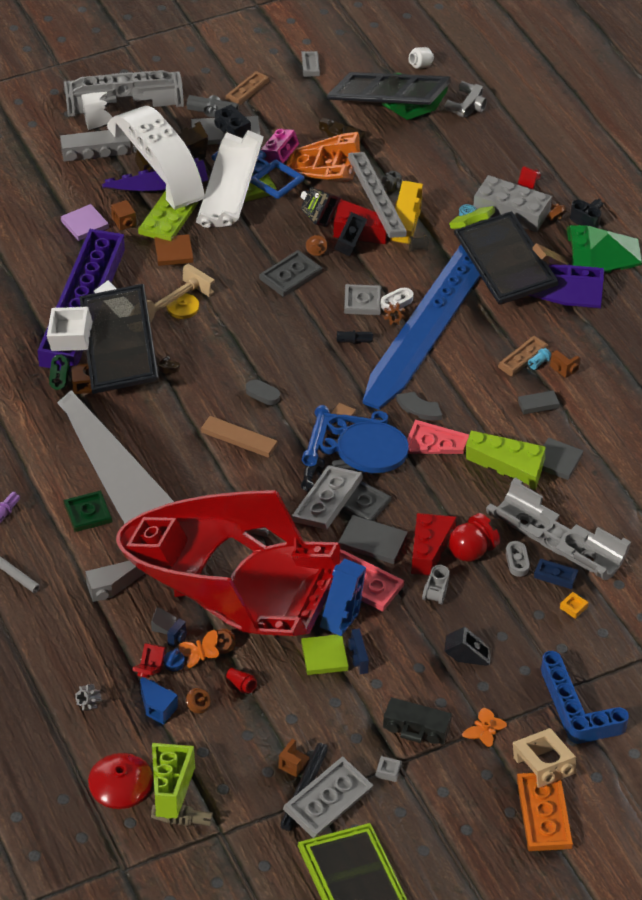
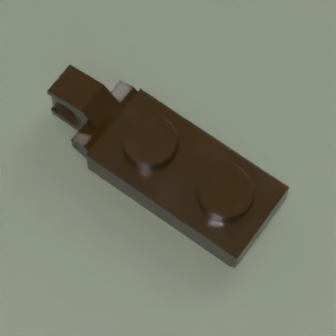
M322 118L319 121V129L328 133L329 137L353 132L359 133L360 142L365 137L364 131L342 123L330 121V119Z

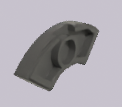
M415 392L396 394L398 404L407 413L417 415L420 419L442 420V413L438 402L424 401Z

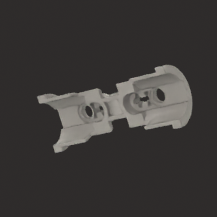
M158 70L80 77L74 81H64L68 117L84 113L81 95L96 92H107V95L101 99L107 103L117 102L116 97L133 96V101L152 99L153 107L184 106L183 88L179 71L167 72Z
M516 477L511 481L504 501L498 507L491 503L486 507L488 515L505 521L512 528L534 539L558 555H562L588 571L595 573L596 576L601 577L603 580L610 579L617 572L631 545L629 540L625 538L620 540L599 527L596 528V532L593 534L577 524L572 529H569L556 522L560 515L541 505L543 496L522 485L523 481ZM521 520L528 521V524L523 525ZM586 557H592V558L594 559V561H592V560H590V559H588V558H586Z

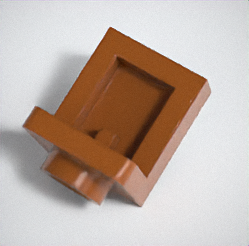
M558 350L551 354L550 367L563 377L567 378L579 370L580 357L578 355L568 359Z

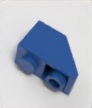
M142 677L140 679L141 694L146 716L164 725L178 708V696L172 690L165 689L155 681Z

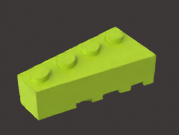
M471 430L466 444V459L487 469L490 467L497 470V473L500 475L516 477L529 485V488L536 490L545 461L546 447Z
M152 743L156 817L178 818L195 769L194 746Z

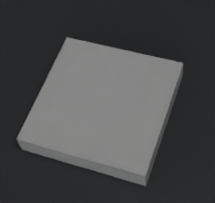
M345 284L344 314L380 315L381 286Z

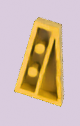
M402 180L395 210L407 234L406 237L390 238V241L411 244L421 212L423 184Z

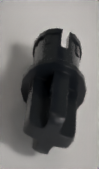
M355 330L349 332L337 331V343L349 342L355 344V342L373 341L372 332H355Z

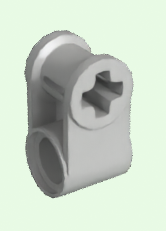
M436 565L432 568L423 590L422 600L430 599L437 601L441 605L443 604L449 582V569L446 566Z

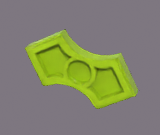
M482 207L466 215L457 216L449 223L450 228L458 229L489 219L496 212L495 207Z

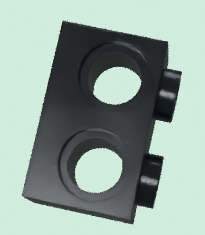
M232 104L215 111V126L224 134L228 132L243 139L248 130L251 131V122Z

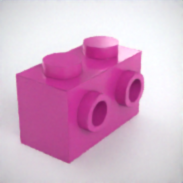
M277 129L262 147L261 151L266 153L265 161L271 163L273 160L284 163L300 143L294 130Z

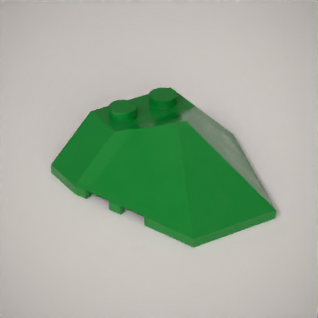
M570 225L567 227L568 241H571L573 253L571 265L604 268L605 273H610L611 270L617 268L623 270L642 265L637 238L591 226Z

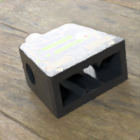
M311 187L309 191L305 190L301 194V199L304 200L301 210L314 224L328 227L341 197Z

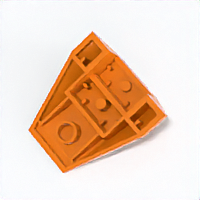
M359 133L340 134L296 148L289 156L286 165L308 178L334 182L353 180L355 171L348 159V154L360 152Z

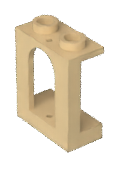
M551 728L513 742L515 761L517 763L525 761L536 774L538 788L576 774L575 755ZM554 749L560 755V759L554 763H545L537 757Z

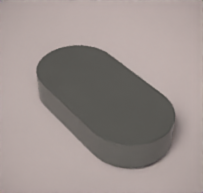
M250 380L247 382L246 393L250 397L267 405H274L280 401V391L277 388L260 380Z

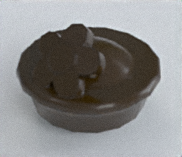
M169 356L164 357L157 364L159 371L168 375L178 372L180 363L169 360Z

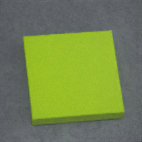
M328 635L301 638L307 675L348 671V662L342 636Z

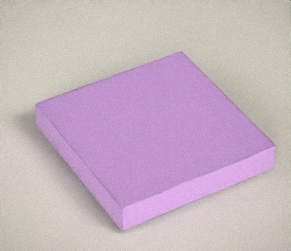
M91 204L61 216V222L78 241L86 238L89 229L103 231L109 228L108 222Z

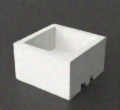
M88 307L51 309L47 332L51 351L88 350L90 330L92 328V318Z

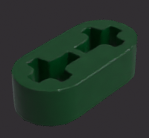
M64 354L54 356L51 361L49 384L55 390L65 388L68 383L70 360ZM62 358L65 365H62L59 371V364L56 361ZM60 373L59 379L62 380L63 383L57 386V383L54 382V379H57L58 374Z

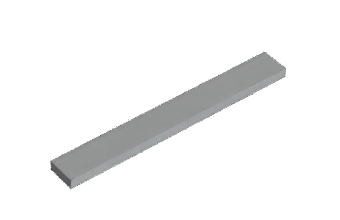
M365 152L349 153L348 159L389 238L406 237L407 231Z

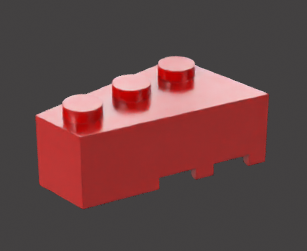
M340 200L334 219L333 237L339 238L351 212L367 219L358 241L386 243L388 234L376 212L348 201Z
M417 513L411 574L430 575L432 568L438 564L441 554L448 546L450 534L456 526V517Z

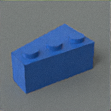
M344 558L339 565L337 564L334 567L332 573L333 580L320 628L342 636L358 616L366 573L365 566Z

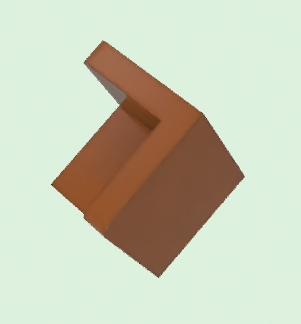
M291 739L279 754V768L296 778L310 761L309 756L296 750V740Z

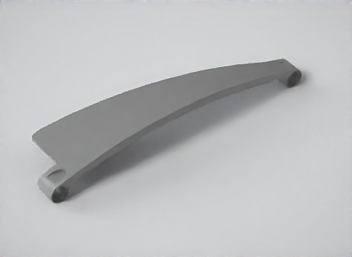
M69 391L57 402L67 413L85 452L124 524L143 512L174 502L72 391Z

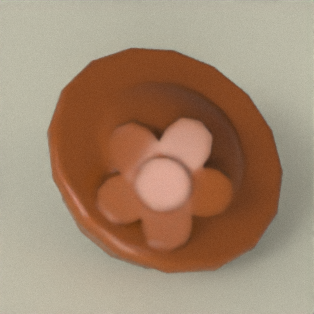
M552 205L547 218L551 221L561 220L562 216L566 213L565 205Z
M319 235L311 236L306 242V249L311 255L320 256L327 250V241Z
M221 628L216 630L218 643L215 647L220 654L229 653L233 650L236 643L234 634L228 629Z
M194 688L187 694V706L194 713H204L209 708L210 696L205 690Z

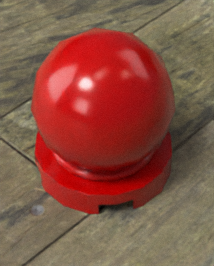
M477 513L468 519V523L458 525L450 534L449 547L457 559L466 562L478 560L487 550L491 551L500 544V536L497 529L493 531L489 525L491 520L484 514Z

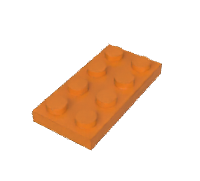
M535 773L517 774V785L528 851L572 849L573 842L562 780L560 779L538 788Z

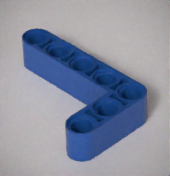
M547 651L543 654L541 673L571 742L580 744L618 736L626 732L629 718L627 710L616 707L585 714L560 654L556 651Z

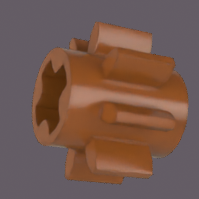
M399 302L396 305L389 303V307L383 309L387 313L383 316L384 320L389 319L390 325L393 322H397L399 325V321L405 319V316L402 314L405 312L404 307L399 308ZM395 311H397L398 315H397V314H394V316L391 315V313H394Z

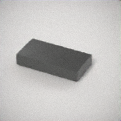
M554 390L518 397V403L523 414L559 408L560 404Z

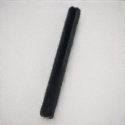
M321 742L317 744L293 797L315 780L328 751L326 744ZM285 812L280 823L281 829L286 831L292 830L295 820Z

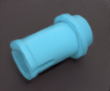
M546 348L538 350V354L528 360V365L534 363L530 368L536 370L542 363L548 362L551 357L550 351Z

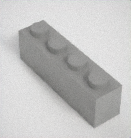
M109 130L60 135L63 162L131 154L130 139L126 135L115 138Z

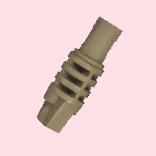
M154 804L152 806L151 818L177 825L189 826L193 823L211 827L212 820L210 819L213 818V812L196 811L191 806L182 805L178 818L167 819L156 817Z

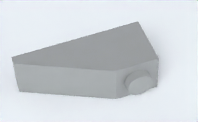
M130 561L85 571L86 584L93 602L115 596L145 574Z

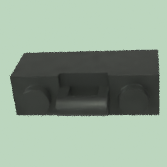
M391 697L384 714L383 728L392 733L400 732V738L421 743L425 739L432 744H444L451 726L452 713Z

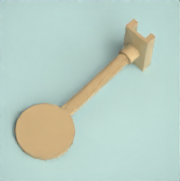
M190 264L183 266V281L186 282L185 285L155 304L147 300L150 323L155 312L190 290L197 289L210 297L214 294L211 285L215 283V280ZM140 303L134 308L130 317L141 315ZM143 322L130 324L128 329L136 334L143 332Z

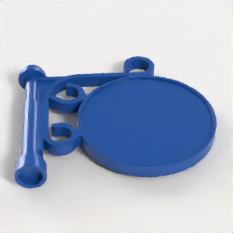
M320 405L314 412L317 419L313 426L308 449L303 453L302 462L306 466H314L318 460V450L324 454H333L338 451L341 459L354 469L368 473H383L394 470L405 462L408 456L409 445L401 431L387 424L388 415L383 411L372 413L371 419L331 414L327 406ZM338 422L337 425L341 426V428H336L331 424ZM346 422L355 423L348 427L346 426ZM327 430L333 434L340 435L338 443L334 439L325 438ZM324 438H325V445H331L332 447H325V446H323Z

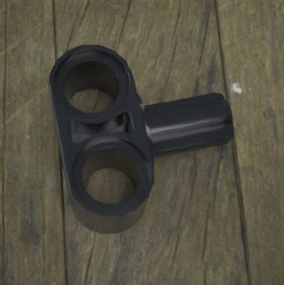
M596 199L589 204L583 200H574L571 204V221L578 225L599 228L601 220L600 208L603 207V202L601 199Z

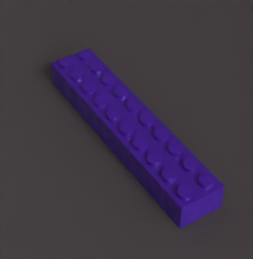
M89 229L56 308L81 307L80 296L94 294V290L107 280L112 283L125 251L124 234ZM103 302L89 304L92 324H95ZM47 327L37 350L39 366L51 368L52 358L56 355L64 354L70 360L69 372H71V365H78L84 350L51 351L47 339ZM62 358L56 361L59 364L60 370L61 366L65 365V362L62 361Z

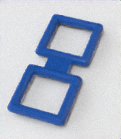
M260 150L253 170L254 175L251 177L250 183L276 199H280L303 182L305 177L278 160L268 163L264 160L267 156L266 153ZM218 151L212 155L213 161L216 160ZM274 168H278L295 178L279 191L259 180Z

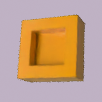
M572 592L560 603V609L576 619L588 608L589 602Z

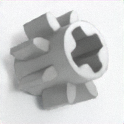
M94 684L80 686V690L75 694L76 704L82 706L83 711L97 709V704L102 701L100 690L94 689Z

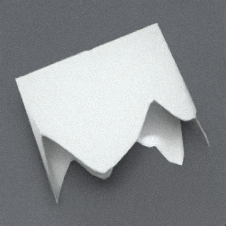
M107 92L81 95L88 130L104 126L112 118L104 110L107 102L101 100L102 97L107 95Z

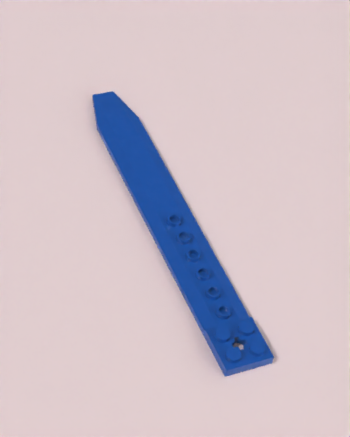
M495 226L465 237L474 251L505 241L509 235V229ZM462 245L456 250L370 374L363 398L364 405L380 410L396 397V394L405 389L481 277ZM497 251L479 257L485 268H487Z

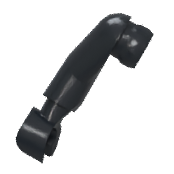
M318 457L316 465L305 468L304 480L301 483L302 489L309 492V488L313 487V473L317 468L322 469L324 467L325 460Z

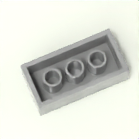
M488 175L474 195L473 206L476 210L482 207L494 206L496 212L491 216L492 218L512 211L523 228L537 232L550 212L552 196Z

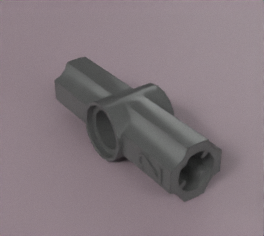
M189 95L187 109L204 112L208 117H215V111L231 104L238 110L239 104L222 101L215 95L209 98Z

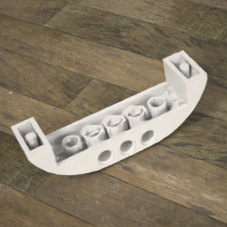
M143 106L114 116L109 120L107 128L113 136L117 138L126 135L166 183V200L174 210L205 199L202 181L190 151L180 136L157 110L150 106Z

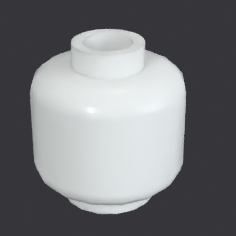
M428 47L414 48L409 54V62L415 69L429 68L434 60V55Z

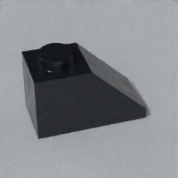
M351 212L334 249L350 257L367 219Z
M466 627L446 635L444 652L457 662L484 666L490 664L492 648Z

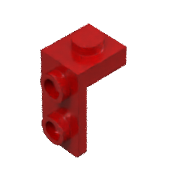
M144 643L141 663L133 666L132 671L138 672V676L145 678L161 672L166 647Z

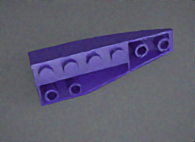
M195 158L194 162L201 181H208L204 160L199 161L198 158ZM148 170L138 172L139 175L137 176L127 174L123 175L120 180H115V178L106 179L105 183L102 184V188L129 192H156L166 190V183L156 171L149 173Z
M548 265L558 280V286L529 295L562 305L601 308L604 268ZM536 266L494 280V283L498 288L513 291L546 280L539 267Z

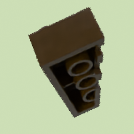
M201 122L195 123V127L189 130L187 127L182 129L178 135L187 146L193 159L198 158L201 160L205 158L208 135ZM136 150L135 161L140 171L148 170L149 173L154 172L153 167L139 150Z

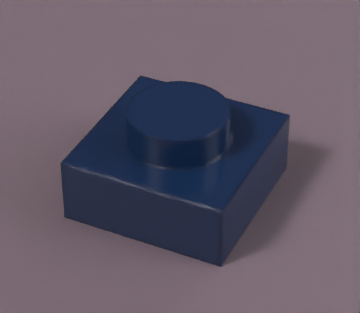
M180 618L167 632L168 645L173 648L179 642H183L187 636L186 622Z

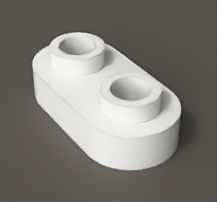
M399 288L381 298L382 310L388 308L389 303L396 305L399 302V308L409 305L413 301V291L409 288Z

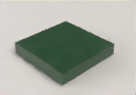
M101 490L63 500L74 532L113 523Z

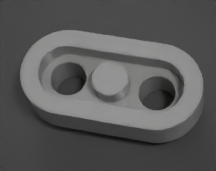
M519 541L508 543L506 546V558L510 573L518 577L525 576L529 572L530 565L525 545Z

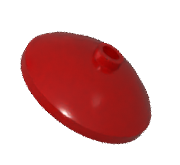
M128 753L111 754L99 760L91 769L88 778L89 790L94 799L106 807L113 809L130 808L140 804L150 794L153 787V773L150 766L136 755Z

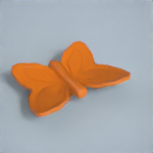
M215 630L208 632L204 636L202 643L200 640H197V646L192 642H183L178 646L180 652L185 657H188V668L198 664L200 659L204 661L206 657L217 658L220 655L215 647L218 643V634Z
M482 708L478 714L480 721H475L477 726H471L466 729L462 736L467 739L479 738L483 744L491 747L494 739L492 734H496V730L506 728L507 723L502 719L495 718L494 713L490 709Z

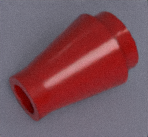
M230 668L227 671L226 678L241 693L250 694L256 688L257 680L254 675L236 670L235 668Z

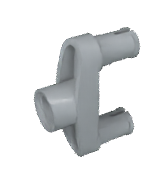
M462 81L459 85V91L469 94L465 101L459 104L447 100L445 103L446 111L454 112L458 116L466 118L474 110L483 112L487 104V98L482 97L483 86Z

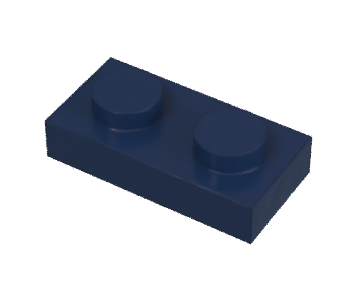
M544 559L539 560L534 572V578L569 589L573 588L578 576L577 569Z
M360 628L353 629L351 631V638L348 639L349 649L354 652L353 664L354 667H358L360 674H367L369 660Z

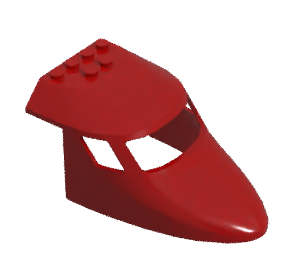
M275 490L213 494L168 503L132 518L120 528L116 536L117 545L124 556L141 571L191 598L231 627L242 632L260 635L299 636L310 634L328 598L334 567L340 564L339 543L303 541L279 493ZM267 528L286 542L266 546L245 531ZM228 538H234L253 551V553L241 561L230 578L200 575L217 547Z

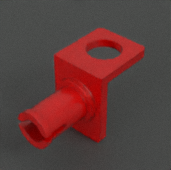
M523 166L517 185L534 190L535 182L540 179V172Z

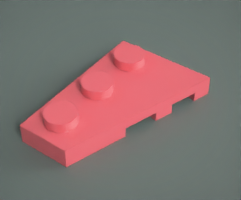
M415 420L407 438L409 445L408 454H464L469 434Z

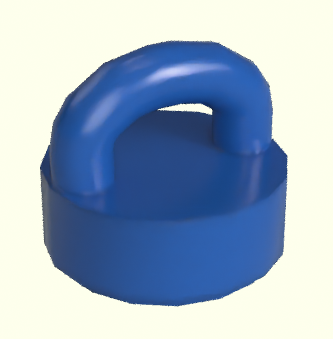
M176 648L164 656V666L169 671H179L184 667V656L180 649Z

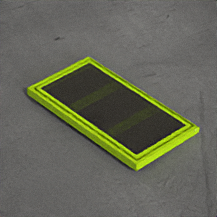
M371 823L298 842L300 853L322 900H407Z

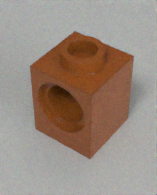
M127 200L111 205L112 219L120 231L136 226V212Z

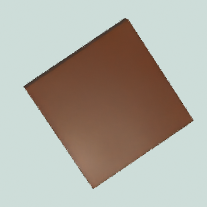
M189 234L176 235L171 241L154 237L158 266L193 263Z

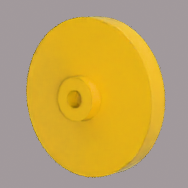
M185 293L168 304L167 311L171 316L178 319L191 318L199 311V301L195 296Z

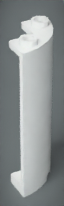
M249 130L243 139L228 132L225 134L217 153L204 194L205 199L202 201L196 223L201 224L205 228L231 226L239 219L264 136Z

